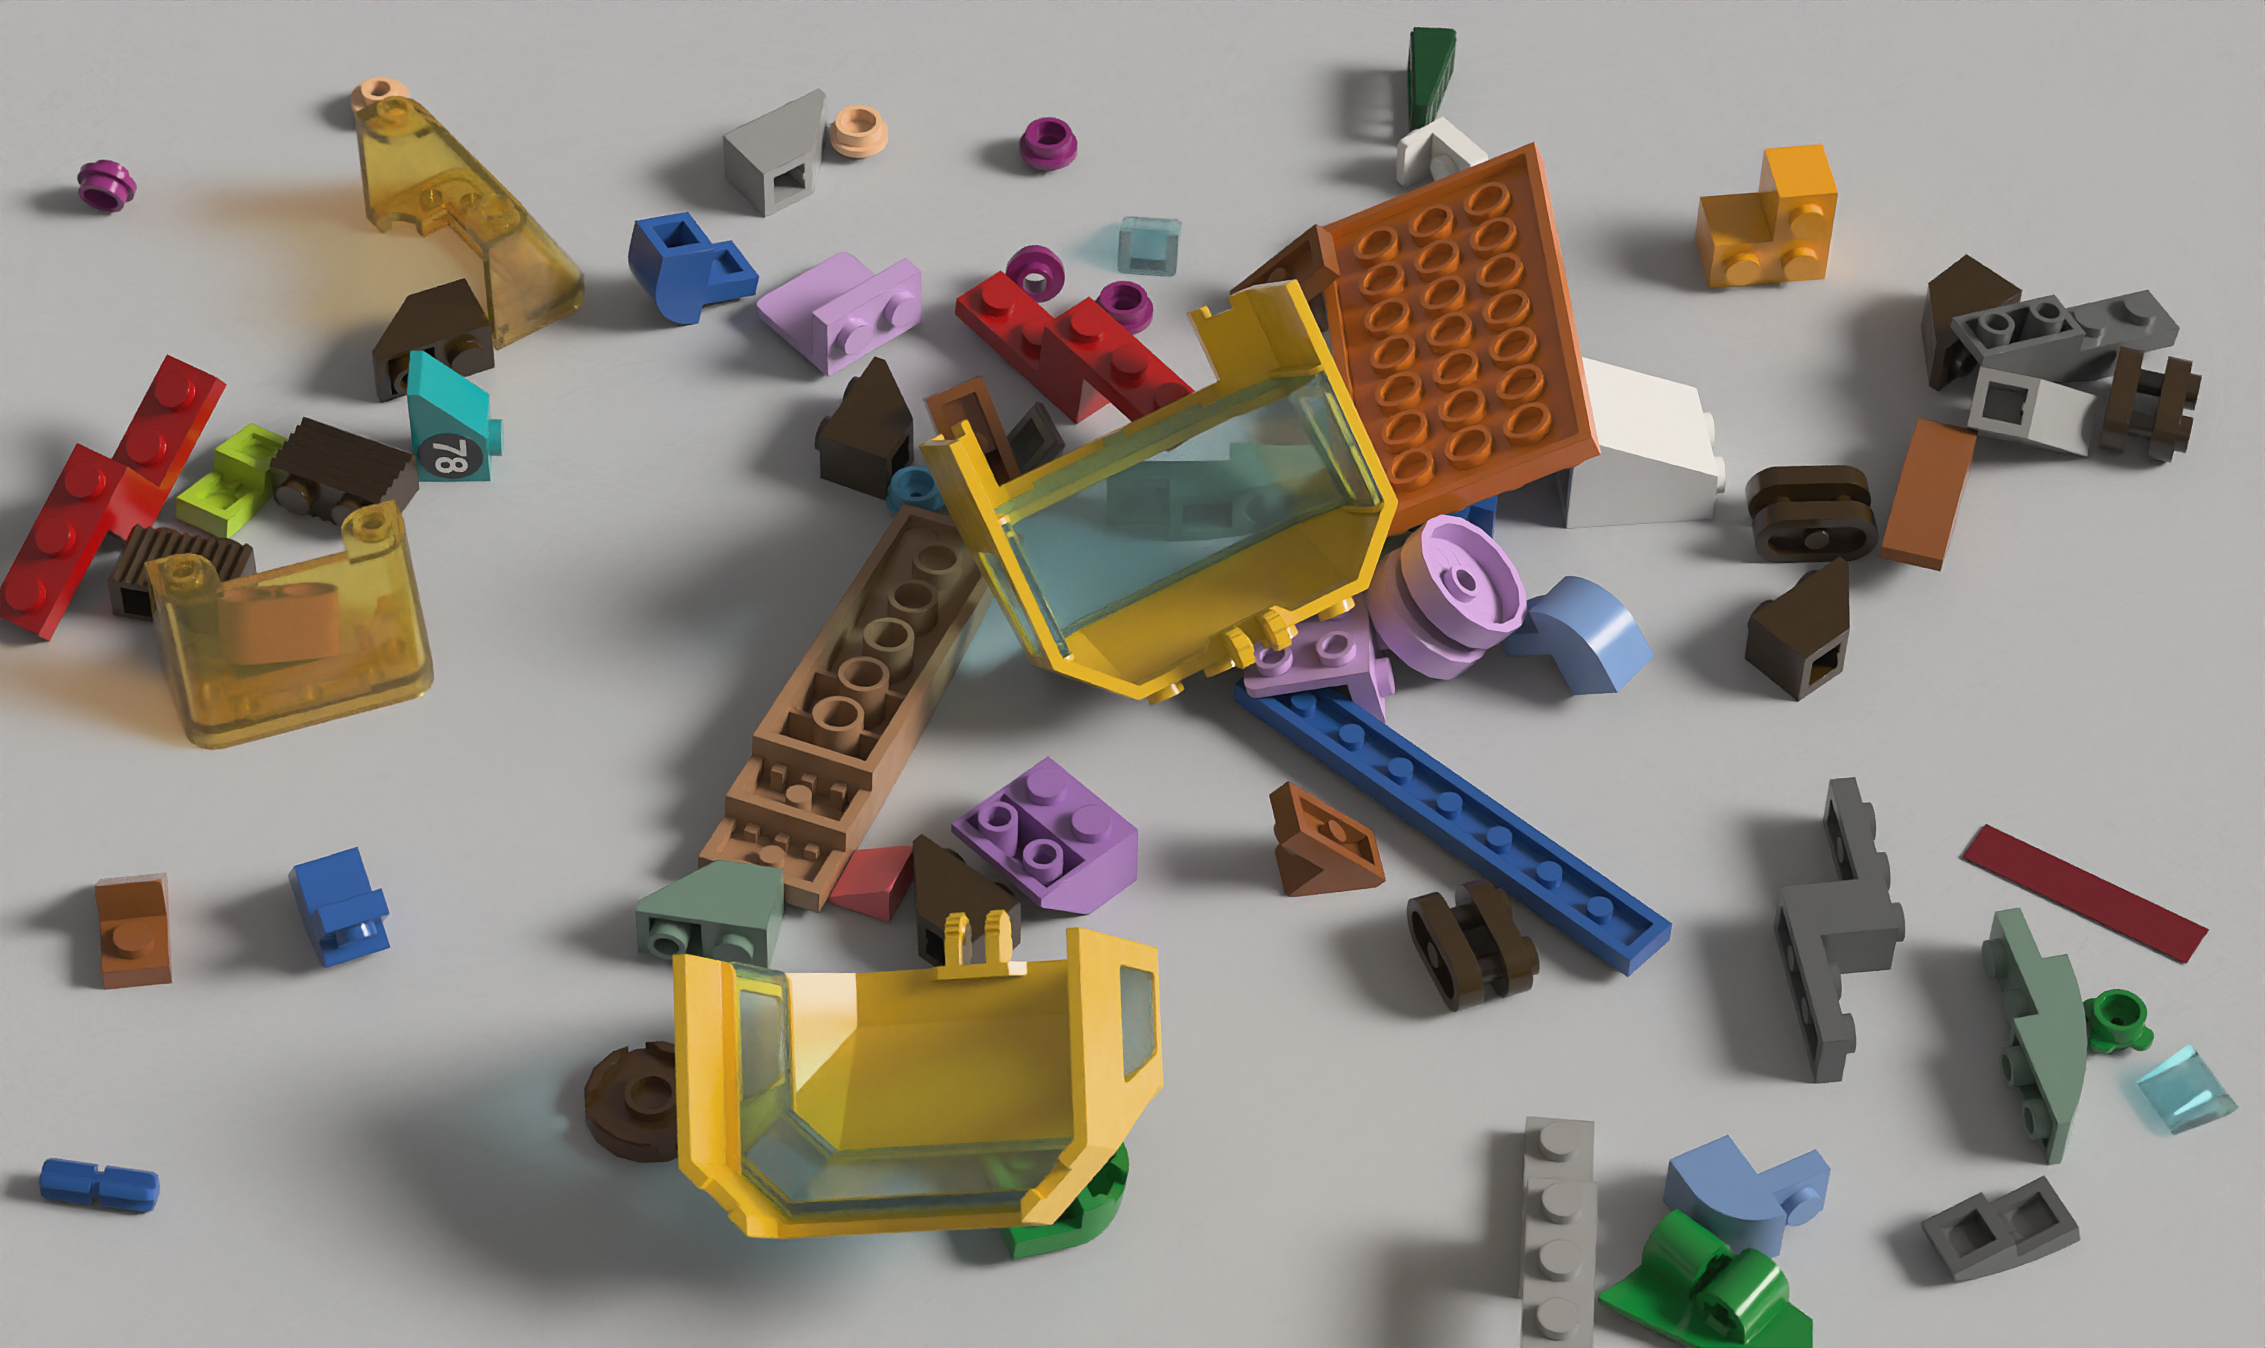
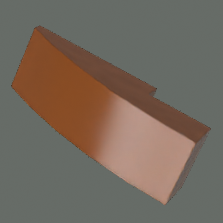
M1922 418L1917 419L1898 482L1879 558L1941 572L1957 522L1963 492L1969 477L1978 435L1977 430Z

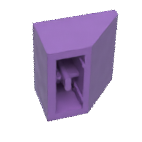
M1049 756L951 823V832L1042 908L1089 915L1137 880L1138 829Z

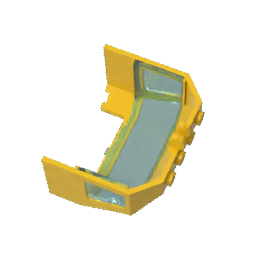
M1297 279L1253 285L1228 297L1232 308L1211 316L1207 305L1186 313L1217 379L1216 382L998 486L968 419H964L951 427L956 439L945 440L943 435L940 434L918 446L957 530L1023 648L1031 666L1126 698L1141 700L1146 697L1149 705H1154L1182 692L1184 686L1181 680L1202 669L1206 677H1211L1234 666L1243 669L1255 663L1256 657L1253 645L1261 642L1263 649L1272 647L1274 651H1280L1292 644L1291 638L1298 634L1295 626L1296 623L1315 614L1318 615L1320 621L1336 617L1355 606L1352 596L1369 588L1398 505V500Z
M992 910L986 915V963L970 964L972 957V932L965 912L950 913V916L946 918V923L944 924L945 966L927 969L867 973H784L783 971L740 962L718 961L689 954L672 955L678 1169L699 1189H704L729 1213L727 1217L747 1237L798 1239L1052 1225L1117 1151L1144 1108L1163 1087L1158 948L1082 927L1066 928L1067 959L1010 962L1013 952L1010 917L1005 910Z

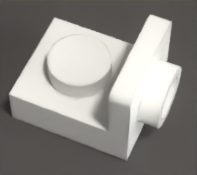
M1442 116L1421 129L1411 131L1399 141L1397 146L1396 181L1404 188L1429 175L1433 177L1434 181L1487 161L1488 154Z

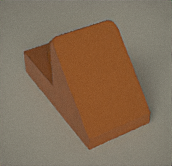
M1314 224L1230 290V296L1253 285L1297 279L1321 333L1327 331L1329 326L1322 292L1341 276L1332 234L1319 225Z
M978 375L922 398L936 435L942 434L945 440L956 439L951 427L964 419H968L998 486L1021 475L983 376Z
M1289 781L1269 794L1276 822L1273 827L1274 834L1280 843L1275 848V856L1284 892L1287 896L1301 897L1376 888L1386 881L1373 830Z
M167 873L99 879L94 885V893L100 920L101 972L104 989L172 983Z

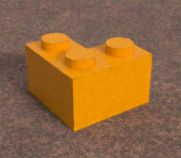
M1823 144L1765 148L1758 192L1700 197L1694 240L1709 289L1825 279L1838 190Z

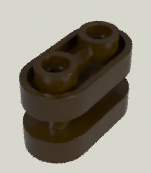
M2120 346L2098 448L2123 452L2126 436H2135L2150 440L2147 458L2171 463L2174 451L2186 453L2194 418L2184 416L2182 413L2183 409L2195 410L2202 375L2191 373L2193 361L2168 356L2164 373L2141 369L2145 351ZM2136 393L2159 397L2155 416L2132 411Z
M1847 465L1773 466L1756 473L1746 484L1745 496L1749 515L1753 519L1752 532L1757 553L1765 560L1775 563L1832 562L1840 556L1845 561H1853L1869 554L1878 543L1879 533L1874 512L1870 508L1871 496L1867 478L1861 470Z
M1487 878L1460 884L1455 891L1456 907L1449 908L1444 897L1439 892L1428 893L1408 900L1407 921L1413 943L1443 1001L1452 1012L1481 1005L1484 1000L1483 983L1490 981L1495 992L1502 998L1531 990L1533 976L1537 975L1540 971L1538 953L1533 941L1528 936L1522 937L1514 924L1512 907L1503 888H1495Z

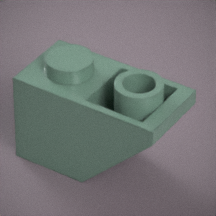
M716 860L638 900L635 910L638 953L656 955L668 960H672V955L689 954L769 971L785 912L783 869Z

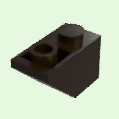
M1967 254L1928 283L1921 331L1928 383L1930 387L1938 392L1958 376L1966 377L1978 364L1973 355L1951 329L1952 318L2021 301L2022 290Z
M465 278L407 296L372 351L376 394L381 403L407 395L410 351H424L463 377L495 368L491 323Z
M874 356L860 377L854 376L849 381L842 403L834 415H827L821 421L816 432L814 447L817 451H820V478L884 501L889 496L888 486L891 484L893 475L900 469L911 466L914 462L913 417L886 360Z
M1840 556L1818 571L1811 570L1800 578L1795 587L1774 601L1770 599L1762 602L1753 611L1748 620L1747 628L1749 630L1744 659L1798 702L1843 672L1850 631L1849 563Z
M920 834L913 840V886L918 956L934 967L945 966L944 924L946 923V918L950 916V913L965 912L972 932V957L970 964L986 963L985 921L986 915L992 910H1005L1010 917L1012 950H1014L1021 943V901L1016 898L1014 893L1004 884L996 881L992 882L968 866L964 859L954 850L942 848L923 834Z

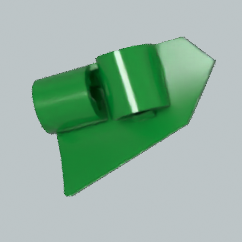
M1680 1209L1671 1211L1654 1228L1644 1245L1641 1265L1623 1280L1598 1294L1600 1305L1690 1348H1813V1319L1788 1302L1789 1283L1779 1266L1767 1255L1756 1249L1746 1248L1738 1255L1734 1254L1727 1243Z

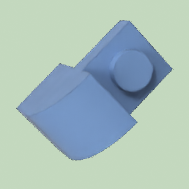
M1565 576L1546 595L1536 596L1527 600V613L1522 625L1501 642L1508 657L1551 654L1573 695L1618 693L1654 657L1641 630L1625 606L1603 587L1576 576Z
M1726 1135L1669 1159L1663 1201L1670 1211L1682 1210L1730 1246V1250L1734 1254L1738 1255L1743 1249L1752 1248L1759 1250L1769 1258L1780 1255L1785 1226L1795 1227L1803 1225L1823 1210L1831 1168L1815 1149L1757 1174L1730 1136Z

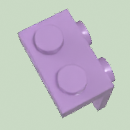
M837 253L759 298L757 301V315L829 377L921 323V270L907 258H904L875 275L850 253Z
M1364 591L1352 596L1355 603L1353 608L1336 617L1320 621L1318 615L1315 614L1296 623L1295 626L1298 634L1291 638L1292 644L1280 651H1274L1272 647L1263 649L1261 642L1254 644L1256 662L1244 668V685L1247 694L1253 698H1261L1347 684L1352 701L1381 722L1386 723L1385 696L1395 694L1394 675L1389 657L1384 658V650L1389 649V647L1373 626L1365 605Z

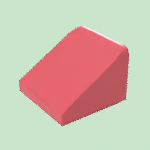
M893 846L855 850L829 896V903L890 923L913 882V847Z

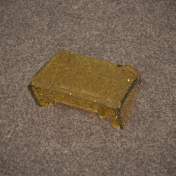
M395 95L386 97L354 112L366 218L382 234L392 229V222L405 221L416 225L417 232L423 238L449 226L483 260L488 310L485 312V315L491 323L493 347L497 351L566 317L582 306L585 300L584 273L577 263L532 214L426 108L414 99Z
M396 499L363 507L345 518L341 526L342 543L345 551L220 582L213 564L203 556L191 553L176 554L144 562L161 667L184 733L191 743L203 749H225L409 701L422 696L431 688L434 681L432 652L405 522Z

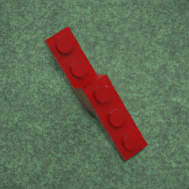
M1000 270L956 298L955 315L1076 425L1108 403L1115 406L1133 422L1195 392L1091 297H1087L1060 316L1053 318ZM1174 447V448H1172V449L1166 451V453H1167V454L1170 453L1171 451H1173V450L1176 449L1177 447Z
M167 354L111 459L79 443L76 444L0 587V618L50 641L105 535L108 534L126 542L132 527L136 524L141 525L144 529L148 526H153L227 385L226 383L205 371Z

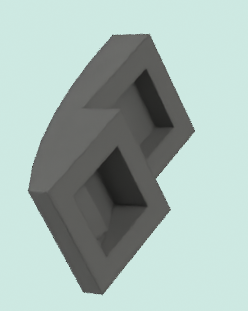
M2045 1175L1990 1203L1983 1193L1980 1192L1921 1222L1923 1232L1955 1281L1975 1279L2007 1271L2036 1261L2080 1241L2079 1226Z

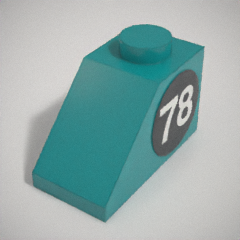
M410 351L407 402L413 454H416L419 482L491 481L492 456H503L504 429L502 419H492L489 393L426 352Z

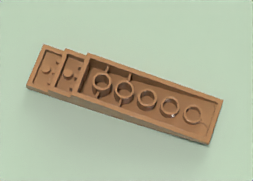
M905 503L902 505L752 735V755L725 795V815L698 855V869L716 860L783 869L784 902L816 913L820 912L909 760L994 598L957 530L952 517ZM1005 534L1015 555L1019 548V537ZM993 554V557L995 558L1003 576H1005V573L997 556Z

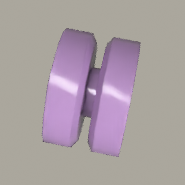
M1443 514L1428 520L1406 539L1403 547L1391 551L1376 565L1369 588L1364 590V601L1373 626L1389 649L1409 667L1430 678L1450 680L1464 673L1484 656L1487 649L1501 643L1522 625L1527 613L1526 591L1517 569L1501 546L1474 524L1461 517Z

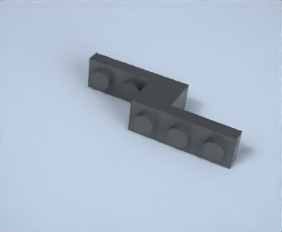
M1855 777L1830 779L1822 821L1839 881L1780 886L1773 927L1815 1084L1841 1082L1847 1054L1855 1053L1856 1050L1854 1019L1851 1013L1842 1014L1839 1004L1842 995L1841 974L1891 970L1896 942H1903L1905 939L1903 908L1899 902H1891L1888 892L1891 883L1889 860L1885 852H1877L1874 843L1876 837L1874 808L1871 802H1862Z

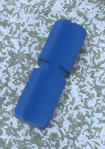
M58 1158L46 1159L39 1177L40 1193L44 1198L91 1205L94 1203L95 1198L101 1199V1206L141 1212L154 1210L160 1192L159 1177L155 1172L109 1165L102 1172L98 1171V1164Z

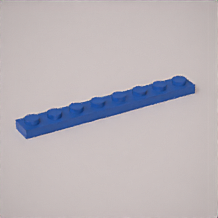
M1244 677L1235 683L1234 701L1495 885L1503 888L1505 892L1626 977L1635 972L1670 940L1672 929L1670 921L1334 688L1326 687L1253 698L1247 694Z

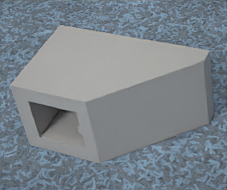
M820 88L723 135L725 179L764 217L814 193L827 141L826 94Z
M1980 367L1967 428L1977 430L1979 436L2087 457L2099 396L2039 378Z

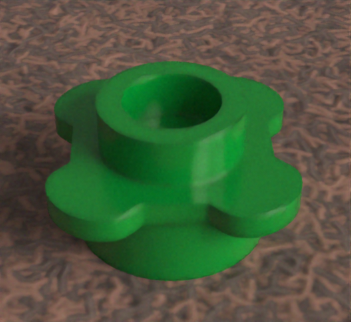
M2111 989L2104 991L2097 998H2089L2083 1002L2085 1020L2088 1022L2091 1032L2088 1038V1045L2094 1051L2101 1054H2109L2113 1050L2120 1051L2129 1047L2137 1051H2145L2153 1044L2154 1033L2145 1026L2147 1018L2146 1005L2136 994L2123 989Z

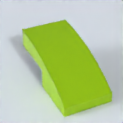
M249 423L214 449L213 470L176 497L175 518L220 538H230L255 516L273 495L270 462L272 457L276 458L278 449H282L284 441L289 439Z

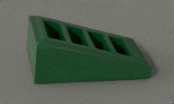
M1413 27V31H1410L1407 62L1409 133L1435 121L1454 71L1457 33L1454 29Z

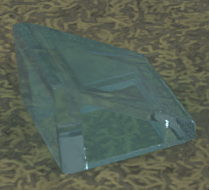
M1126 216V218H1123L1119 230L1118 271L1124 274L1174 276L1177 271L1182 222H1179L1177 219Z
M2191 1043L2136 1082L2173 1135L2228 1116L2239 1108Z

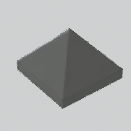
M1037 401L1006 436L1021 475L1060 457L1065 448V443L1045 406Z

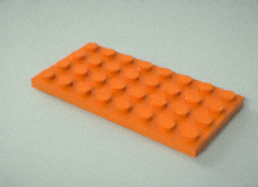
M1535 142L1322 227L1332 234L1341 275L1324 291L1333 359L1398 500L1387 537L1400 535L1408 529L1423 524L1441 514L1457 513L1469 505L1505 491L1519 489L1526 483L1562 469L1576 467L1588 459L1601 455L1544 161ZM1343 425L1346 447L1370 490H1373Z

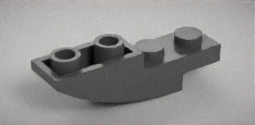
M2149 290L2065 308L2055 294L1953 317L1950 324L1951 329L1980 366L2039 378L2053 383L2089 381L2114 376L2120 346L2145 352L2174 346L2180 329Z

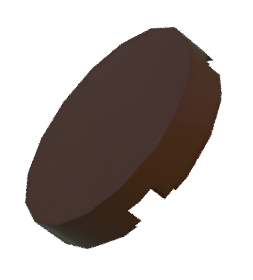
M665 1041L645 1042L646 1048L635 1049L629 1052L628 1046L611 1052L593 1068L584 1087L586 1124L596 1142L616 1157L638 1163L668 1162L678 1158L675 1044Z

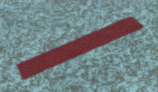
M1985 824L1963 855V858L2185 964L2188 963L2209 931L2208 928L1988 824Z

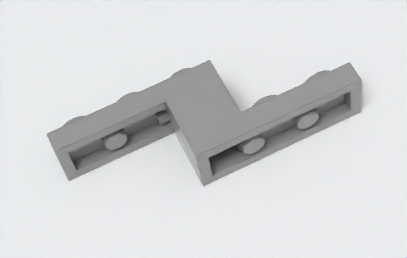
M1526 1116L1517 1298L1521 1299L1519 1348H1593L1598 1182H1593L1595 1121Z

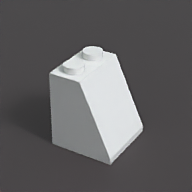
M1582 357L1601 455L1588 459L1576 467L1562 469L1554 473L1566 529L1712 519L1716 493L1725 492L1726 472L1722 456H1713L1712 449L1715 442L1713 416L1711 412H1702L1697 388Z

